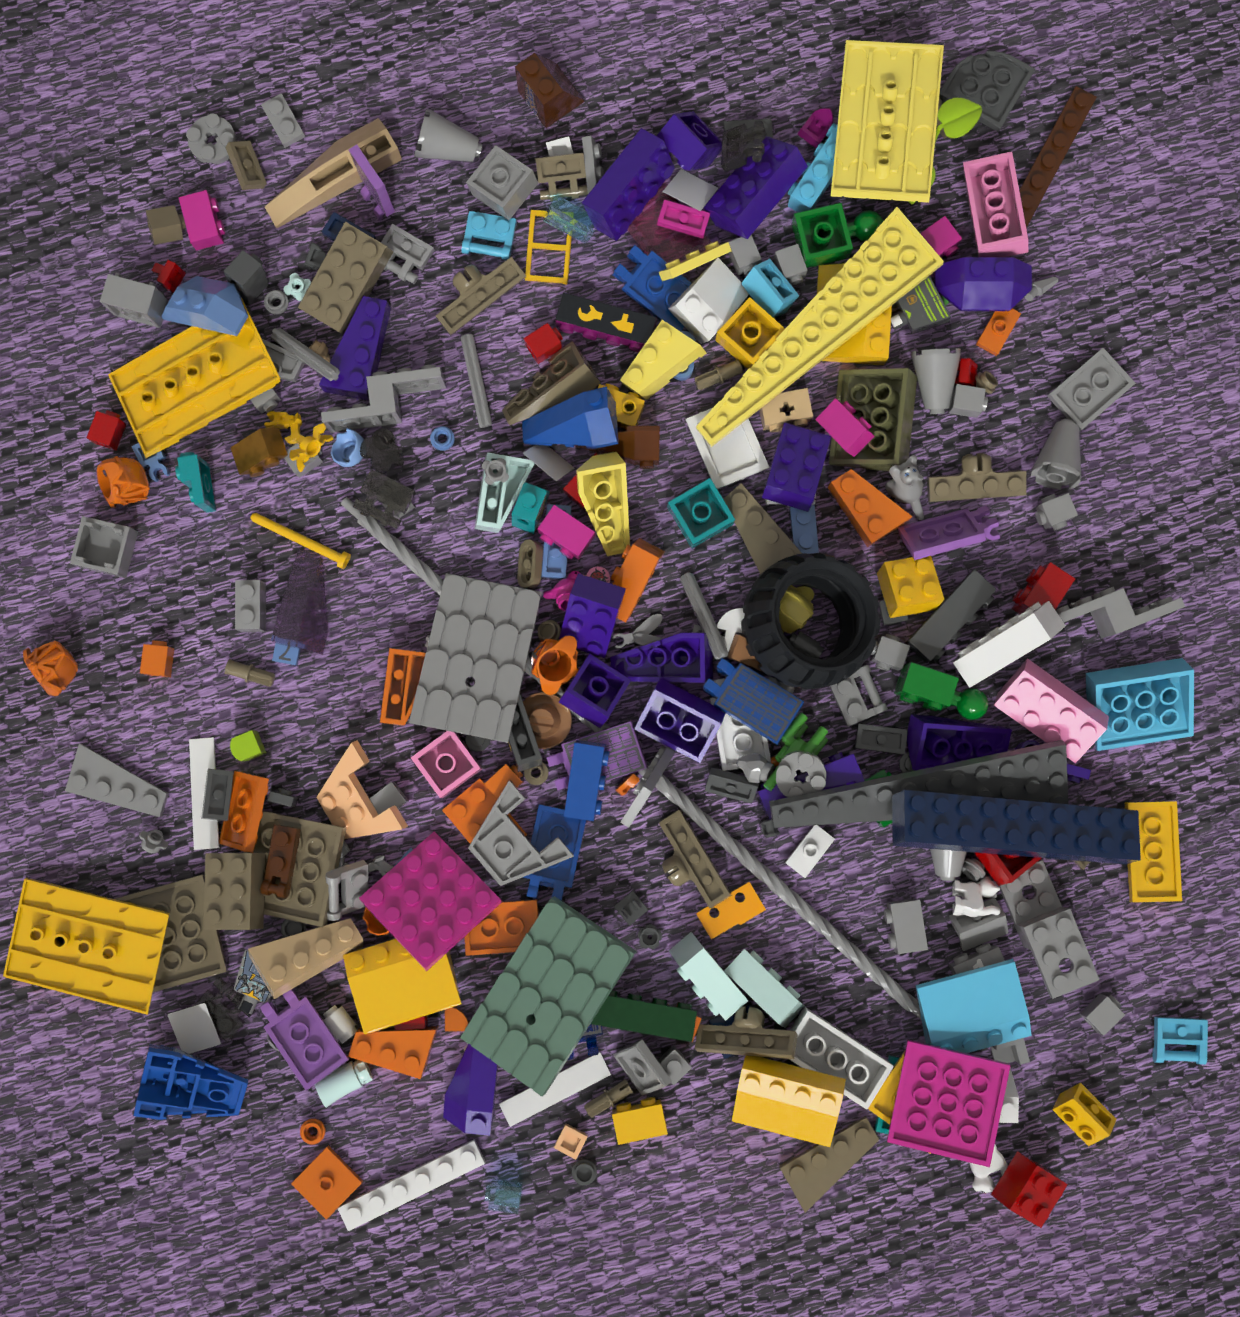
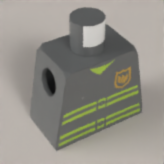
M930 276L897 301V307L900 312L891 316V326L895 331L907 324L911 334H915L950 322L951 316Z

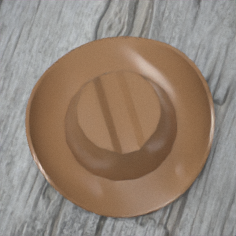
M544 692L532 694L523 701L539 749H548L560 744L569 734L572 725L571 712L567 707L559 703L560 698L555 695L545 694Z

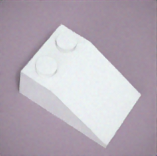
M716 258L668 310L702 344L710 341L730 319L749 293L730 269L719 258Z

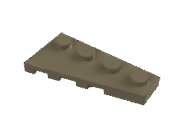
M866 1116L835 1133L830 1147L816 1144L779 1166L805 1213L879 1141Z

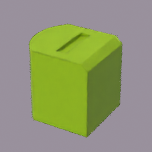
M251 730L231 739V753L240 761L247 762L266 754L258 731Z

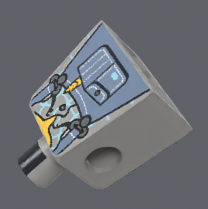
M245 950L234 990L244 994L238 1009L252 1015L258 1001L270 1003L274 998L251 961L249 952Z

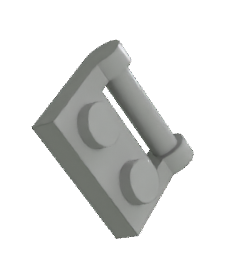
M869 665L861 667L847 679L829 686L847 727L888 710L886 703L882 702L869 673L871 672ZM859 676L874 708L867 710L854 678Z
M364 860L326 873L325 877L329 893L328 920L337 921L342 918V915L365 908L359 900V897L368 890V864ZM341 882L342 903L339 904V883Z

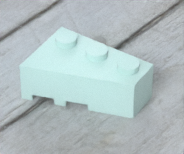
M487 452L485 461L491 462L498 458L506 461V473L509 475V478L504 483L497 481L489 485L484 480L486 474L485 470H483L474 529L499 533L535 464L531 460ZM494 469V470H493V473L496 474V473H498V471H497L496 469Z
M692 932L669 950L679 965V968L676 969L685 981L690 979L694 983L691 988L700 999L704 996L707 998L709 1003L706 1005L715 1016L720 1014L726 1021L748 1002L744 994Z
M744 949L724 972L779 1025L786 1028L805 1007L798 1000L801 995L790 985L787 988L779 982L782 977L773 968L767 970L761 964L764 960L754 950L749 953Z

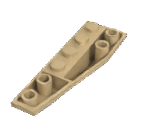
M379 118L337 140L265 206L276 228L283 226L363 182L349 152V149L356 144L376 173L402 160L398 147Z

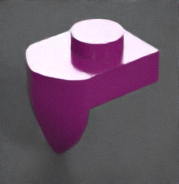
M831 108L815 110L798 132V135L814 148L818 147L833 124Z

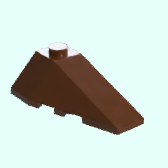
M627 426V430L624 432L618 430L619 444L597 449H587L586 446L579 445L574 446L599 454L617 452L626 463L639 465L641 469H652L654 465H659L660 426Z

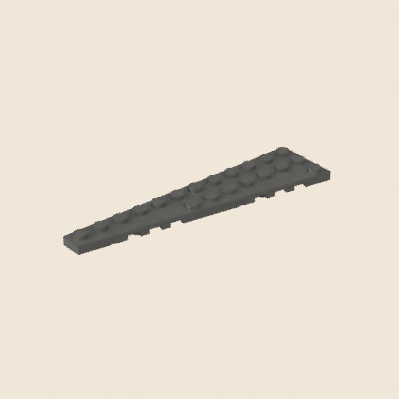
M1063 740L769 801L772 824L774 828L892 820V795L903 790L1068 804L1066 744Z

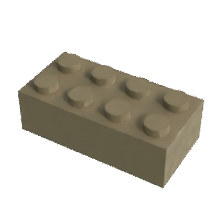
M345 222L298 308L344 334L362 297H369L394 251Z

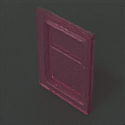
M663 186L648 201L642 213L633 220L627 231L647 255L653 251L667 263L675 259H679L682 262L686 260V254L695 250H699L700 253L706 251L705 246L712 242L706 235L702 239L657 225L664 200L680 204L676 198L663 192L666 186Z

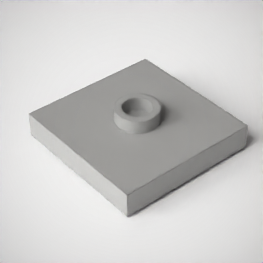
M642 1039L619 1049L613 1054L642 1096L664 1088L672 1082Z

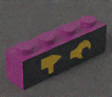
M563 292L555 321L556 327H559V330L564 333L573 334L574 331L582 333L583 337L590 340L600 338L606 340V343L610 345L620 346V344L629 346V349L632 351L640 352L655 330L657 317Z

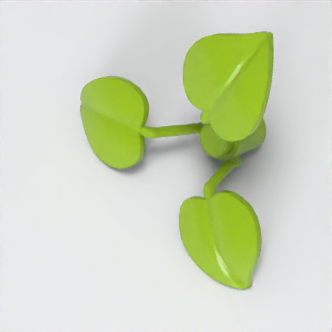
M958 97L944 102L938 111V119L942 124L938 125L936 129L935 143L943 128L948 138H959L967 134L980 119L982 107L970 100ZM934 167L932 169L931 186L933 185L936 177Z

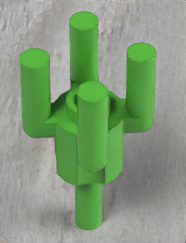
M800 712L781 739L785 745L775 757L776 761L780 763L785 755L797 750L818 755L828 742V739L825 737L828 730L820 726L809 742L806 743L800 737L808 728L805 724L808 718ZM777 768L763 785L769 791H772L777 784Z

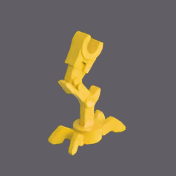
M270 411L267 413L271 422L264 423L266 428H279V430L291 428V435L285 437V440L289 444H299V449L291 450L289 458L292 461L296 460L299 472L303 471L304 463L309 458L315 457L320 452L321 446L324 445L325 441L330 442L334 439L332 435H320L326 429L324 423L318 424L313 428V436H302L300 434L302 419L298 412L295 416L288 415L287 412Z

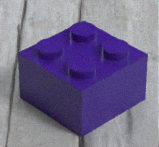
M694 111L673 114L657 135V137L664 140L668 152L678 159L677 163L688 171L709 167L726 146Z
M589 653L559 700V703L598 728H601L611 715L631 680Z

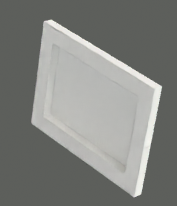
M711 409L686 419L708 474L717 490L769 468L749 419L713 447L706 442L696 429V426Z

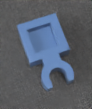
M139 443L131 446L144 469L150 467L149 476L155 482L159 481L156 475L159 470H163L166 476L170 475V470L160 462L166 459L163 450L145 459Z

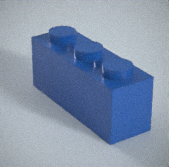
M583 740L575 741L564 817L594 821L596 815H601L603 800H598L600 790L604 791L606 776L602 775L603 766H608L610 751H606V744Z

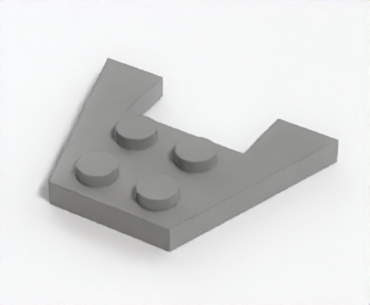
M511 780L508 781L468 847L500 886L574 857V854L559 837L555 838L538 852L507 814L526 799Z

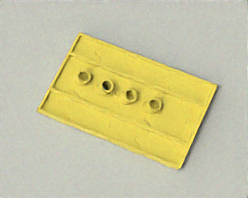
M846 40L831 196L929 203L944 45Z

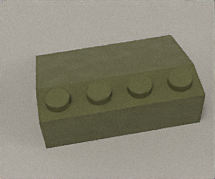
M909 368L839 370L836 399L841 403L847 401L856 410L854 415L858 419L862 416L872 426L869 430L875 437L855 457L846 452L832 437L829 457L830 465L889 471L892 466L901 465L908 460L917 386V376Z

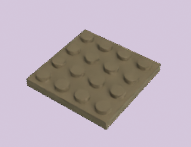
M263 811L257 832L258 840L254 846L253 853H265V872L274 825L301 829L289 896L285 899L277 897V894L264 895V914L319 927L327 925L329 893L325 875L328 871L339 867L346 828ZM276 877L275 884L280 883L281 877Z
M205 875L115 898L116 900L170 913L153 992L228 971L219 931L203 930Z

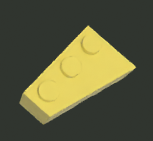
M661 320L620 381L628 389L640 395L644 400H647L667 385L670 379L679 372H684L692 362L699 357L702 358L707 353L700 344L664 320Z

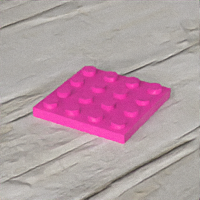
M435 832L430 834L359 897L363 905L426 972L502 903L501 899Z
M907 1039L887 1142L990 1167L1011 1065Z

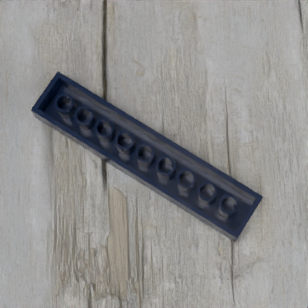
M903 790L892 795L893 846L1113 864H1129L1141 860L1138 810Z

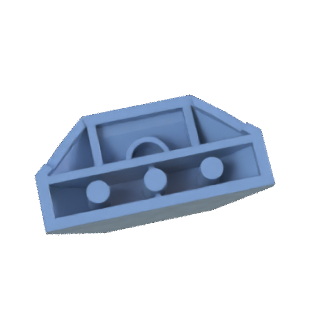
M196 276L176 288L161 317L163 320L238 336L248 318V314L234 283Z

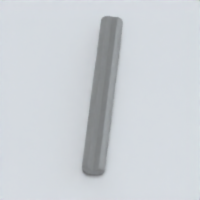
M274 328L272 330V340L329 381H336L339 378L340 371L338 368L283 329Z
M465 334L461 336V343L479 427L486 428L492 426L476 345L473 335Z
M687 572L680 577V581L702 631L707 635L708 644L714 658L718 660L724 659L728 656L727 648L694 574Z

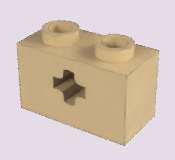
M808 388L780 393L759 410L763 430L779 432L782 430L784 422L799 427L807 426L808 422L813 418ZM782 408L790 411L789 416H786L785 412H781Z

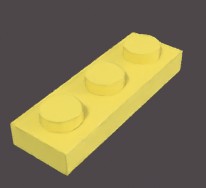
M715 241L705 246L706 251L700 253L699 250H695L686 254V260L682 262L679 259H675L666 263V269L659 272L661 280L665 281L675 278L731 252L729 242L719 245V242Z

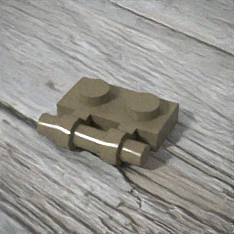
M583 153L535 158L538 183L548 182L549 190L540 191L541 200L550 199V202L557 201V198L571 197L572 199H578L579 196L588 195L587 185L577 186V179L586 178ZM555 181H570V187L556 189Z

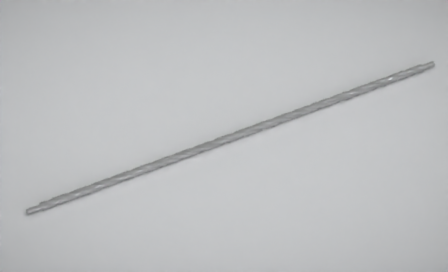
M349 498L343 499L341 505L358 519L357 523L367 529L375 539L394 553L402 563L440 595L443 579L418 559L400 540L388 533L385 527L368 512L364 513ZM528 656L525 672L540 684L539 678L531 673L532 659ZM561 685L558 692L554 695L561 699L566 688ZM570 710L573 715L594 732L610 728L605 723L601 728H598ZM648 768L638 772L643 776ZM662 774L655 787L664 796L679 806L691 820L707 831L717 843L736 857L745 868L764 882L788 906L795 909L808 924L824 935L834 947L848 959L852 960L871 980L883 987L887 994L905 1010L911 1011L921 1020L918 1001L912 995L907 993L884 970L876 966L856 945L847 940L839 930L819 915L796 892L788 888L775 873L759 862L750 851L731 837L722 826L703 812L695 802L680 789L672 785Z

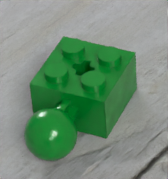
M842 203L794 213L791 225L796 244L799 245L806 267L810 268L849 259L853 251L851 238L857 237L865 242L876 232V229L883 223V219L877 212L866 210L859 213L854 222L847 223Z
M912 662L904 665L901 669L894 694L900 696L899 700L913 704V702L923 703L922 708L934 712L950 707V705L956 706L959 714L969 720H976L984 716L989 705L987 696L979 689L969 688L962 692L955 691L959 680L958 677Z

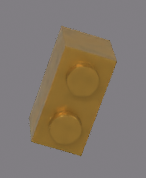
M260 428L230 447L239 475L250 474V477L264 474L265 469L279 465V461L288 456L279 428Z

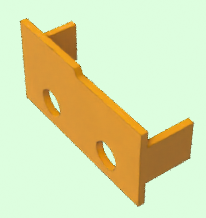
M750 882L731 892V897L713 907L719 910V915L716 918L710 916L709 912L712 908L708 906L696 913L711 940L737 924L742 925L766 910ZM737 893L744 894L745 899L743 902L735 900Z

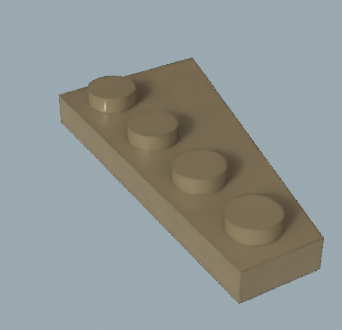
M742 483L723 499L735 518L738 531L760 575L774 563L789 556L802 554Z

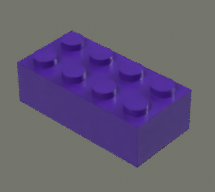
M641 128L582 201V205L595 229L616 242L621 235L626 233L629 225L642 213L645 205L657 194L660 186L672 175L675 169L664 140Z
M763 135L703 208L706 212L710 213V218L716 227L748 239L806 170L808 165L797 146Z

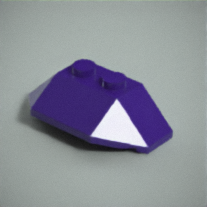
M963 257L943 263L934 272V285L938 293L960 311H1010L1032 290V266L1014 257Z

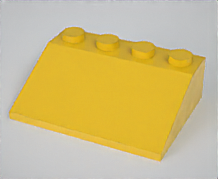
M845 263L818 266L817 294L843 268ZM892 306L822 361L885 365L889 358Z
M396 939L343 955L347 979L364 1034L462 1004L450 951L427 972Z
M745 1056L732 1121L830 1147L840 1112L846 1079L763 1057Z

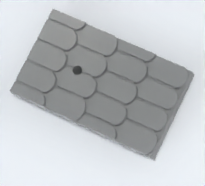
M446 573L409 723L508 743L542 592ZM469 677H473L475 679L474 685H470L468 683Z

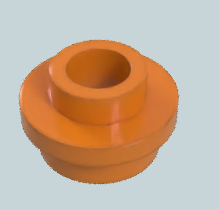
M316 1118L306 1120L300 1128L302 1140L311 1145L319 1143L326 1133L325 1125ZM310 1127H315L318 1132L316 1135L310 1134Z

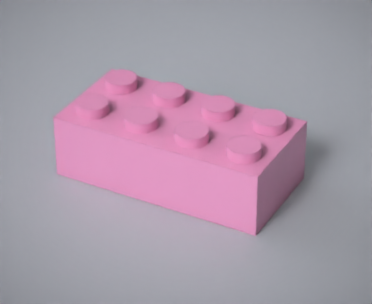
M1007 152L963 162L964 178L978 257H1009L1028 253V235L1013 153Z
M1028 658L998 692L994 703L995 707L1046 743L1063 740L1066 744L1067 758L1074 763L1086 753L1108 727L1109 716Z

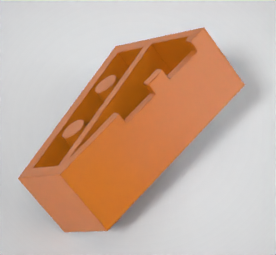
M852 469L833 480L827 487L867 548L913 517Z
M641 538L633 543L632 546L627 545L621 557L625 559L621 568L617 566L610 578L614 581L613 585L626 588L618 619L625 623L630 618L660 558L665 553V551Z
M389 648L380 723L405 726L412 712L426 653Z
M439 1026L413 1030H395V1027H387L368 1034H364L363 1029L360 1028L355 1033L348 1057L421 1079L424 1075Z

